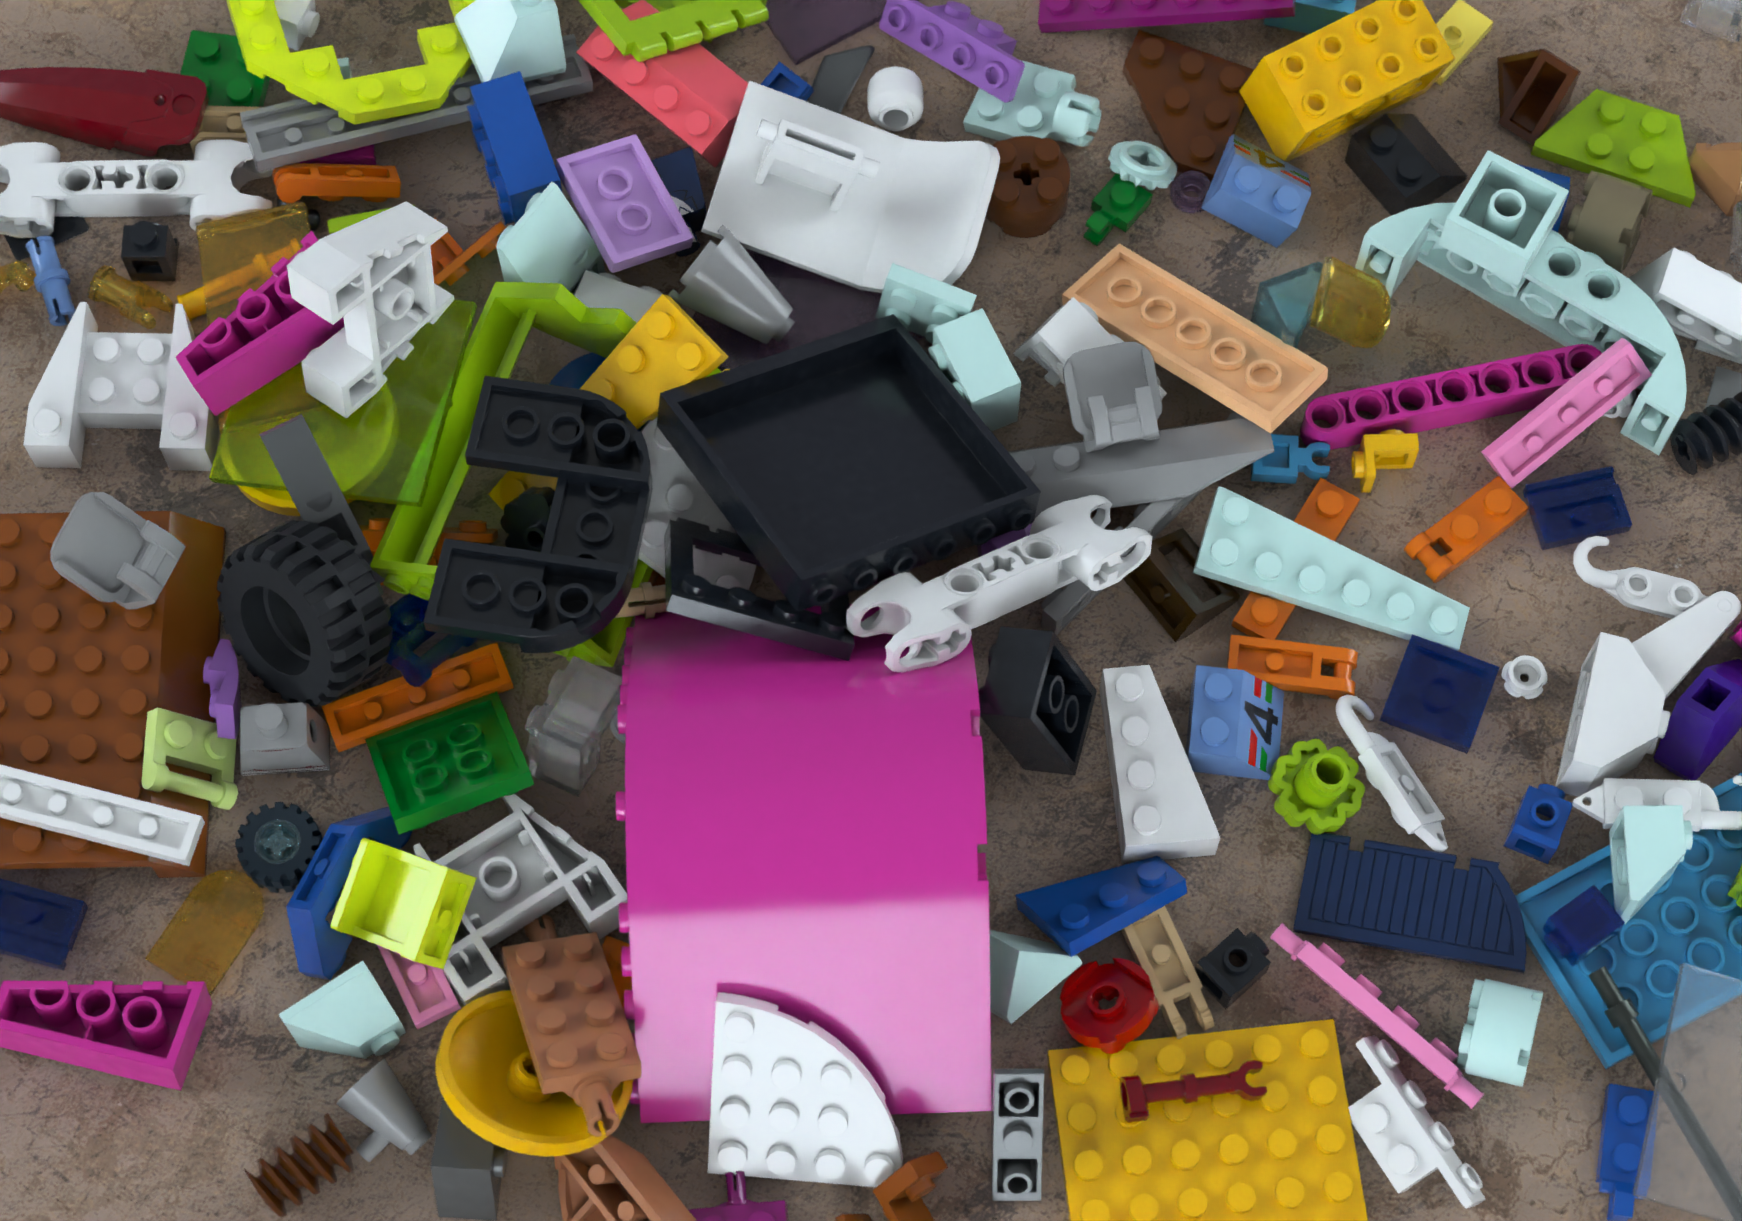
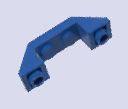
M389 807L330 824L286 906L298 969L305 976L331 980L334 973L345 962L346 950L353 938L346 933L331 929V923L326 921L325 918L335 908L341 896L340 890L348 877L353 857L358 850L361 840L367 838L400 849L411 837L412 830L399 835Z

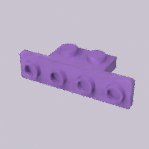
M887 0L879 23V28L1001 101H1013L1025 64L1012 56L1017 40L1003 33L1004 29L1001 25L989 20H980L970 14L971 9L968 6L955 1H948L945 5L927 7L917 0Z

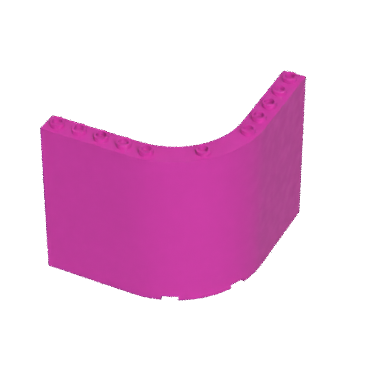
M813 606L805 609L807 611L821 614V606ZM873 607L868 610L861 619V622L876 613L880 607ZM672 612L655 613L654 618L645 619L643 615L635 616L634 627L626 628L622 685H620V705H618L619 734H626L625 791H616L617 821H625L628 903H619L620 933H629L630 946L622 947L621 958L622 975L632 976V990L624 991V1011L627 1020L634 1019L635 1032H631L642 1063L641 1078L633 1079V1089L630 1097V1104H639L640 1123L710 1121L715 1008L718 992L744 995L778 1005V1011L793 1016L806 1024L812 1021L832 1034L853 1052L872 1074L885 1095V1103L891 1115L992 1111L989 881L986 873V853H978L977 845L987 844L983 745L979 721L980 704L972 637L966 648L954 658L936 666L899 673L893 672L884 664L886 661L885 645L893 637L891 634H879L867 638L854 636L855 646L849 661ZM909 646L903 650L900 658L909 653Z

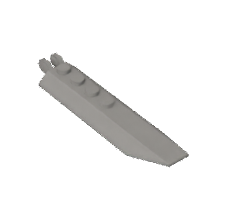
M1246 418L1162 428L1159 429V439L1143 441L1142 439L1113 444L1103 450L1086 452L1084 440L1008 452L1041 491L1035 514L1036 518L1047 508L1063 501L1090 495L1105 497L1112 503L1111 508L1188 497L1274 452V445L1271 433Z

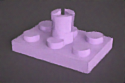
M636 134L556 159L555 167L559 178L611 274L692 246L694 237Z

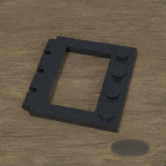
M680 517L676 521H669L664 535L666 611L849 661L855 642L854 635L846 629L847 609L850 607L848 593L822 605L821 614L807 610L797 612L788 600L781 599L774 602L756 597L753 592L745 588L732 587L728 589L710 584L705 578L694 575L693 545L700 550L718 555L725 553L739 557V560L761 567L762 565L737 533L717 528L716 532L710 531L708 525Z

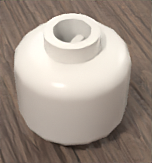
M894 66L876 72L870 79L867 89L868 112L876 125L889 131H902L918 122L922 116L924 101L922 82L915 72L904 67Z

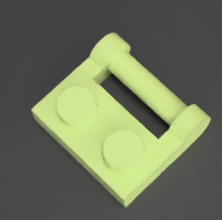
M158 707L147 712L142 769L143 788L154 792H162L165 789L208 800L216 808L231 809L238 795V788L234 783L237 738H219L217 735V725L213 722ZM165 763L212 774V780L210 782L169 771Z

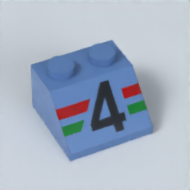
M1232 134L1229 137L1201 209L1277 248L1298 229L1312 193L1309 175L1303 170Z
M1196 665L1191 684L1186 755L1193 772L1269 780L1272 775V765L1279 758L1284 691L1244 670Z

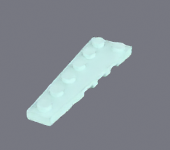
M1218 486L1215 491L1193 569L1194 574L1454 655L1459 651L1469 607L1224 487Z

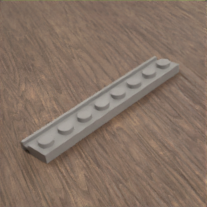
M574 34L562 36L567 67L565 72L524 82L533 106L593 91V80L586 62L576 53L579 48L577 47ZM472 63L462 78L459 77L449 90L448 98L440 109L356 125L338 117V111L320 102L314 105L302 98L241 112L240 118L257 171L261 172L470 121L466 108L467 105L473 104L470 86L482 82Z

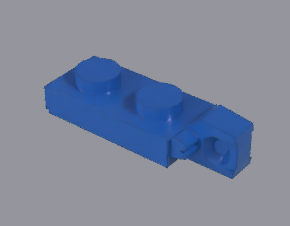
M1611 1083L1606 1087L1596 1182H1599V1192L1609 1194L1608 1221H1628L1632 1219L1635 1198L1643 1200L1646 1189L1649 1187L1658 1093L1655 1091Z

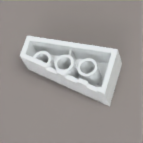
M1150 665L1103 669L1099 689L1122 863H1133L1155 856L1166 860L1215 855L1220 835Z

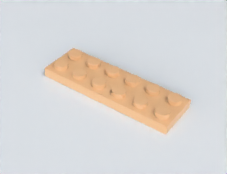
M1120 243L1062 294L1063 305L1073 297L1078 302L1087 304L1098 316V323L1110 335H1116L1124 342H1137L1144 345L1151 352L1156 364L1269 433H1272L1328 379V367Z

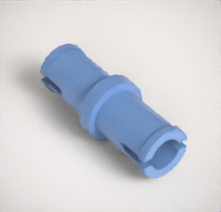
M39 236L36 238L40 247H36L33 239L26 244L36 273L33 282L37 292L43 295L51 325L64 326L67 325L64 315H68L69 321H71L76 311L68 289L71 280L67 270L61 267L53 237Z

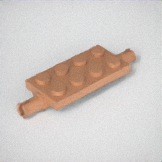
M543 914L542 922L544 929L540 927L538 918L526 925L524 930L529 942L502 947V963L542 1093L565 1092L579 1106H582L589 1133L593 1136L601 1137L598 1121H602L607 1136L616 1131L620 1123L611 1100L612 1092L621 1081L641 1078L642 1063L597 932L558 938L554 920L550 916Z

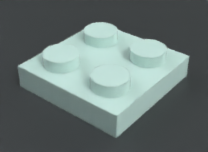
M892 263L875 318L880 319L894 314L908 331L924 336L933 344V328L971 313L977 295Z

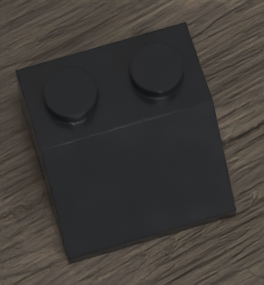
M1384 114L1351 135L1344 161L1391 216L1410 208L1428 205L1467 178L1464 171L1414 114Z

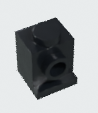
M140 221L134 225H124L121 258L131 281H176L179 241L177 238H173L168 225L148 221ZM142 261H158L160 265H142Z
M1236 928L1207 956H1203L1197 962L1195 970L1203 987L1227 1009L1267 973L1271 962L1266 956L1270 952L1264 941L1255 933L1249 932L1245 936ZM1236 954L1245 965L1235 967L1229 962L1228 957Z

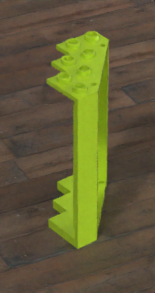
M495 281L370 564L371 569L384 578L383 584L387 588L400 594L410 593L427 601L430 599L437 566L429 565L472 466L467 465L465 453L484 377L491 376L510 379L532 327L607 358L636 325V322L622 309L586 307L561 283ZM716 368L706 377L718 374L721 371ZM639 558L631 589L639 588L640 583L648 582L653 571L650 566ZM634 616L614 618L611 623L594 637L574 647L553 653L566 657L567 661L583 669H592L593 665L613 667L625 639L626 628L630 627Z

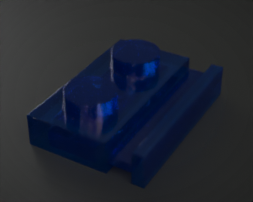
M1612 466L1525 485L1523 495L1524 498L1527 497L1530 506L1529 513L1542 550L1582 542L1586 538L1593 536L1606 537L1629 532L1633 524L1619 484L1615 482Z
M0 878V953L64 971L66 958L69 950L72 951L88 905L82 900Z

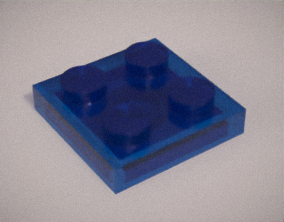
M1412 634L1379 721L1467 754L1500 667Z

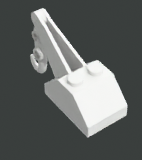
M1602 536L1586 538L1578 544L1574 551L1573 565L1579 577L1593 587L1603 589L1628 608L1667 617L1671 620L1632 643L1627 638L1600 632L1584 660L1555 786L1564 793L1577 797L1600 786L1604 778H1619L1637 768L1646 753L1653 754L1658 738H1664L1669 723L1670 712L1663 710L1665 700L1722 634L1734 623L1741 611L1739 599L1728 591H1719L1708 597L1703 595L1698 586L1693 582L1639 567L1611 571L1594 568L1590 565L1587 556L1592 548L1609 544V539Z

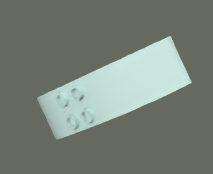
M1456 202L1434 203L1410 208L1387 217L1369 228L1364 235L1352 277L1389 299L1417 260L1566 347L1577 344H1589L1595 346L1603 353L1621 338L1629 341L1652 375L1637 387L1642 391L1620 433L1655 454L1660 455L1685 410L1687 393L1685 364L1679 342L1667 318L1653 300L1633 281L1605 264L1598 255L1582 251L1568 243L1558 232L1551 230L1520 284L1516 285L1438 245L1446 219Z

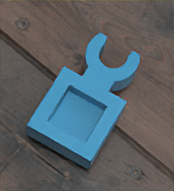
M1271 434L1274 452L1251 463V481L1296 484L1298 472H1303L1313 480L1327 479L1330 466H1319L1313 462L1312 458L1328 457L1330 445L1324 442H1314L1306 448H1298L1299 436Z

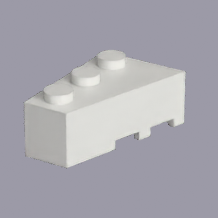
M1672 248L1629 277L1631 281L1653 300L1667 318L1674 334L1697 341L1694 349L1742 364V283L1734 280L1729 273L1715 270L1697 260L1693 254L1676 248Z
M1073 297L1052 314L1013 354L1023 362L1030 356L1048 371L1044 379L1056 387L1060 382L1064 384L1063 368L1067 359L1072 354L1081 350L1122 343L1124 341L1116 335H1110L1098 323V316L1094 310L1087 304L1078 302ZM1157 376L1160 396L1162 399L1167 394V392L1160 386L1161 382Z

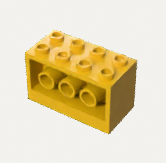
M1377 0L1264 56L1239 92L1275 156L1285 162H1289L1426 93L1456 58L1423 0Z

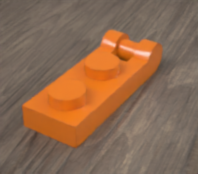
M294 163L274 168L272 173L277 196L285 203H295L302 196H318L326 201H340L344 197H362L369 202H384L388 198H400L401 181L395 166Z
M1498 475L1428 530L1415 536L1405 546L1404 551L1412 560L1418 559L1427 568L1425 574L1433 583H1437L1524 517L1529 507ZM1439 544L1447 554L1440 556L1432 547Z
M1231 634L1227 668L1244 670L1283 691L1325 695L1331 699L1338 700L1346 694L1355 696L1356 684L1351 680L1352 670L1357 668L1358 652L1343 647ZM1321 665L1332 667L1334 669L1333 677L1321 675Z

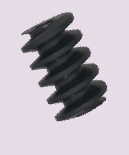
M1742 392L1736 394L1734 398L1722 400L1718 405L1706 407L1703 412H1694L1687 419H1679L1670 436V442L1676 461L1688 474L1695 475L1697 473V463L1704 469L1712 467L1713 457L1719 462L1729 459V450L1737 456L1742 454Z

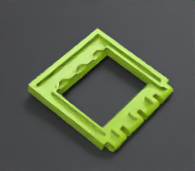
M578 0L622 55L627 56L631 54L638 62L666 54L667 49L671 52L700 43L703 38L709 40L734 32L738 27L743 29L767 21L769 18V12L766 8L767 0H695L630 21L614 0Z

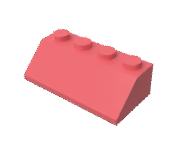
M640 0L622 9L630 21L659 12L645 0ZM598 25L576 53L600 75L687 146H691L692 150L716 168L725 157L748 83L699 43L672 52L667 49L666 54L638 62L631 54L623 56Z

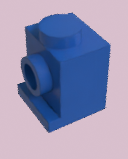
M1540 784L1538 788L1529 785L1522 797L1504 847L1548 864L1558 848L1560 838L1573 807L1571 802L1564 800L1565 793L1561 789L1549 784ZM1536 812L1551 818V820H1541L1540 818H1538Z

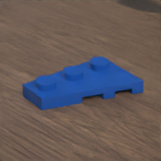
M1159 856L1016 894L1015 897L1017 909L1072 957L1187 894L1186 879Z

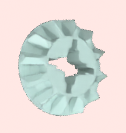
M1143 141L1117 143L1112 147L1108 157L1111 162L1110 169L1114 173L1120 174L1122 181L1133 182L1135 187L1142 185L1149 190H1154L1156 187L1167 188L1170 182L1174 181L1177 173V166L1171 157L1159 147Z

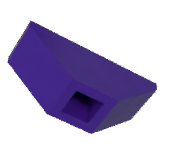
M1734 659L1705 667L1681 695L1669 719L1665 736L1660 740L1653 757L1655 763L1684 780H1697L1741 729L1742 660Z

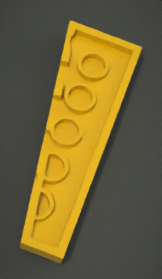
M662 294L580 389L601 395L617 404L626 412L627 418L636 429H639L648 420L653 421L657 418L660 393L705 378L725 362L729 356L670 296ZM508 471L488 495L504 511L507 503L519 497L521 493L532 486L539 488L550 487L555 491L558 478Z

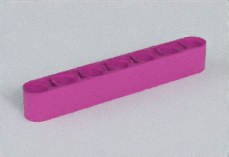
M1577 344L1320 396L1313 399L1306 408L1300 428V437L1306 446L1314 442H1324L1330 445V450L1361 444L1364 434H1379L1382 431L1391 429L1411 434L1534 409L1577 374L1572 368L1584 369L1602 353L1595 346ZM1530 376L1540 377L1546 384H1537L1530 379ZM1487 385L1498 386L1503 390V393L1492 392L1487 388ZM1443 394L1456 395L1461 401H1449ZM1400 403H1412L1418 408V410H1407L1403 408ZM1367 411L1375 418L1367 420L1361 418L1357 412ZM1325 420L1332 427L1321 428L1314 424L1313 421Z

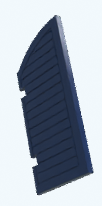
M1326 832L1320 835L1311 834L1293 932L1525 973L1526 934L1523 918L1517 899L1509 883L1499 870V862L1471 858L1469 871L1454 868L1457 856L1453 854L1366 839L1363 844V852L1349 850L1351 841L1349 836Z

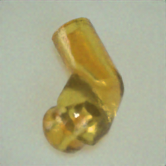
M18 260L0 266V294L12 283L19 291H27L34 284L33 280L36 277V273L28 268V263Z

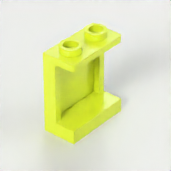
M363 838L353 857L352 866L342 894L336 903L330 928L397 952L400 956L409 960L444 969L476 877L395 847Z

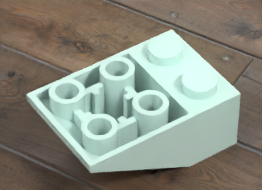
M553 182L542 193L538 192L532 196L525 208L524 215L514 226L509 225L506 227L497 242L496 248L504 282L561 283L575 295L585 270L596 274L605 272L603 257L593 238L558 185Z

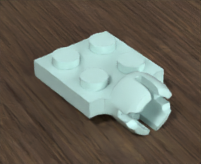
M1022 61L1025 64V68L1013 101L1003 102L979 88L963 121L966 132L998 141L1017 136H1034L1042 139L1051 138L1054 141H1062L1083 147L1088 146L1094 138L1093 136L1086 135L1088 131L1096 133L1101 118V110L1098 108L1100 100L1075 92V75Z

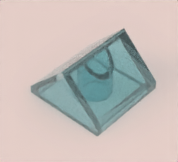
M1317 261L1260 282L1251 322L1278 337L1284 344L1291 345L1297 349L1315 306L1326 264Z

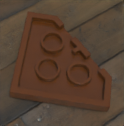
M1139 29L1125 59L1123 74L1129 85H1132L1141 101L1140 107L1154 134H1158L1166 154L1175 162L1177 171L1211 183L1229 137L1235 134L1246 108V103L1239 91L1254 69Z

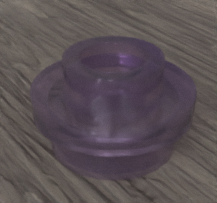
M1187 171L1179 175L1172 182L1170 189V198L1173 205L1185 213L1194 214L1204 211L1201 209V206L1210 187V180L1198 171ZM1194 191L1199 197H1188L1184 193Z

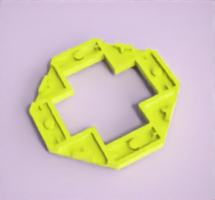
M227 0L248 72L262 79L268 76L284 84L286 91L314 105L320 102L338 111V117L354 125L440 109L448 98L449 90L459 77L462 78L473 63L456 23H449L417 29V41L425 62L424 65L343 80L333 45L289 52L274 0ZM448 0L454 18L456 14L476 0Z

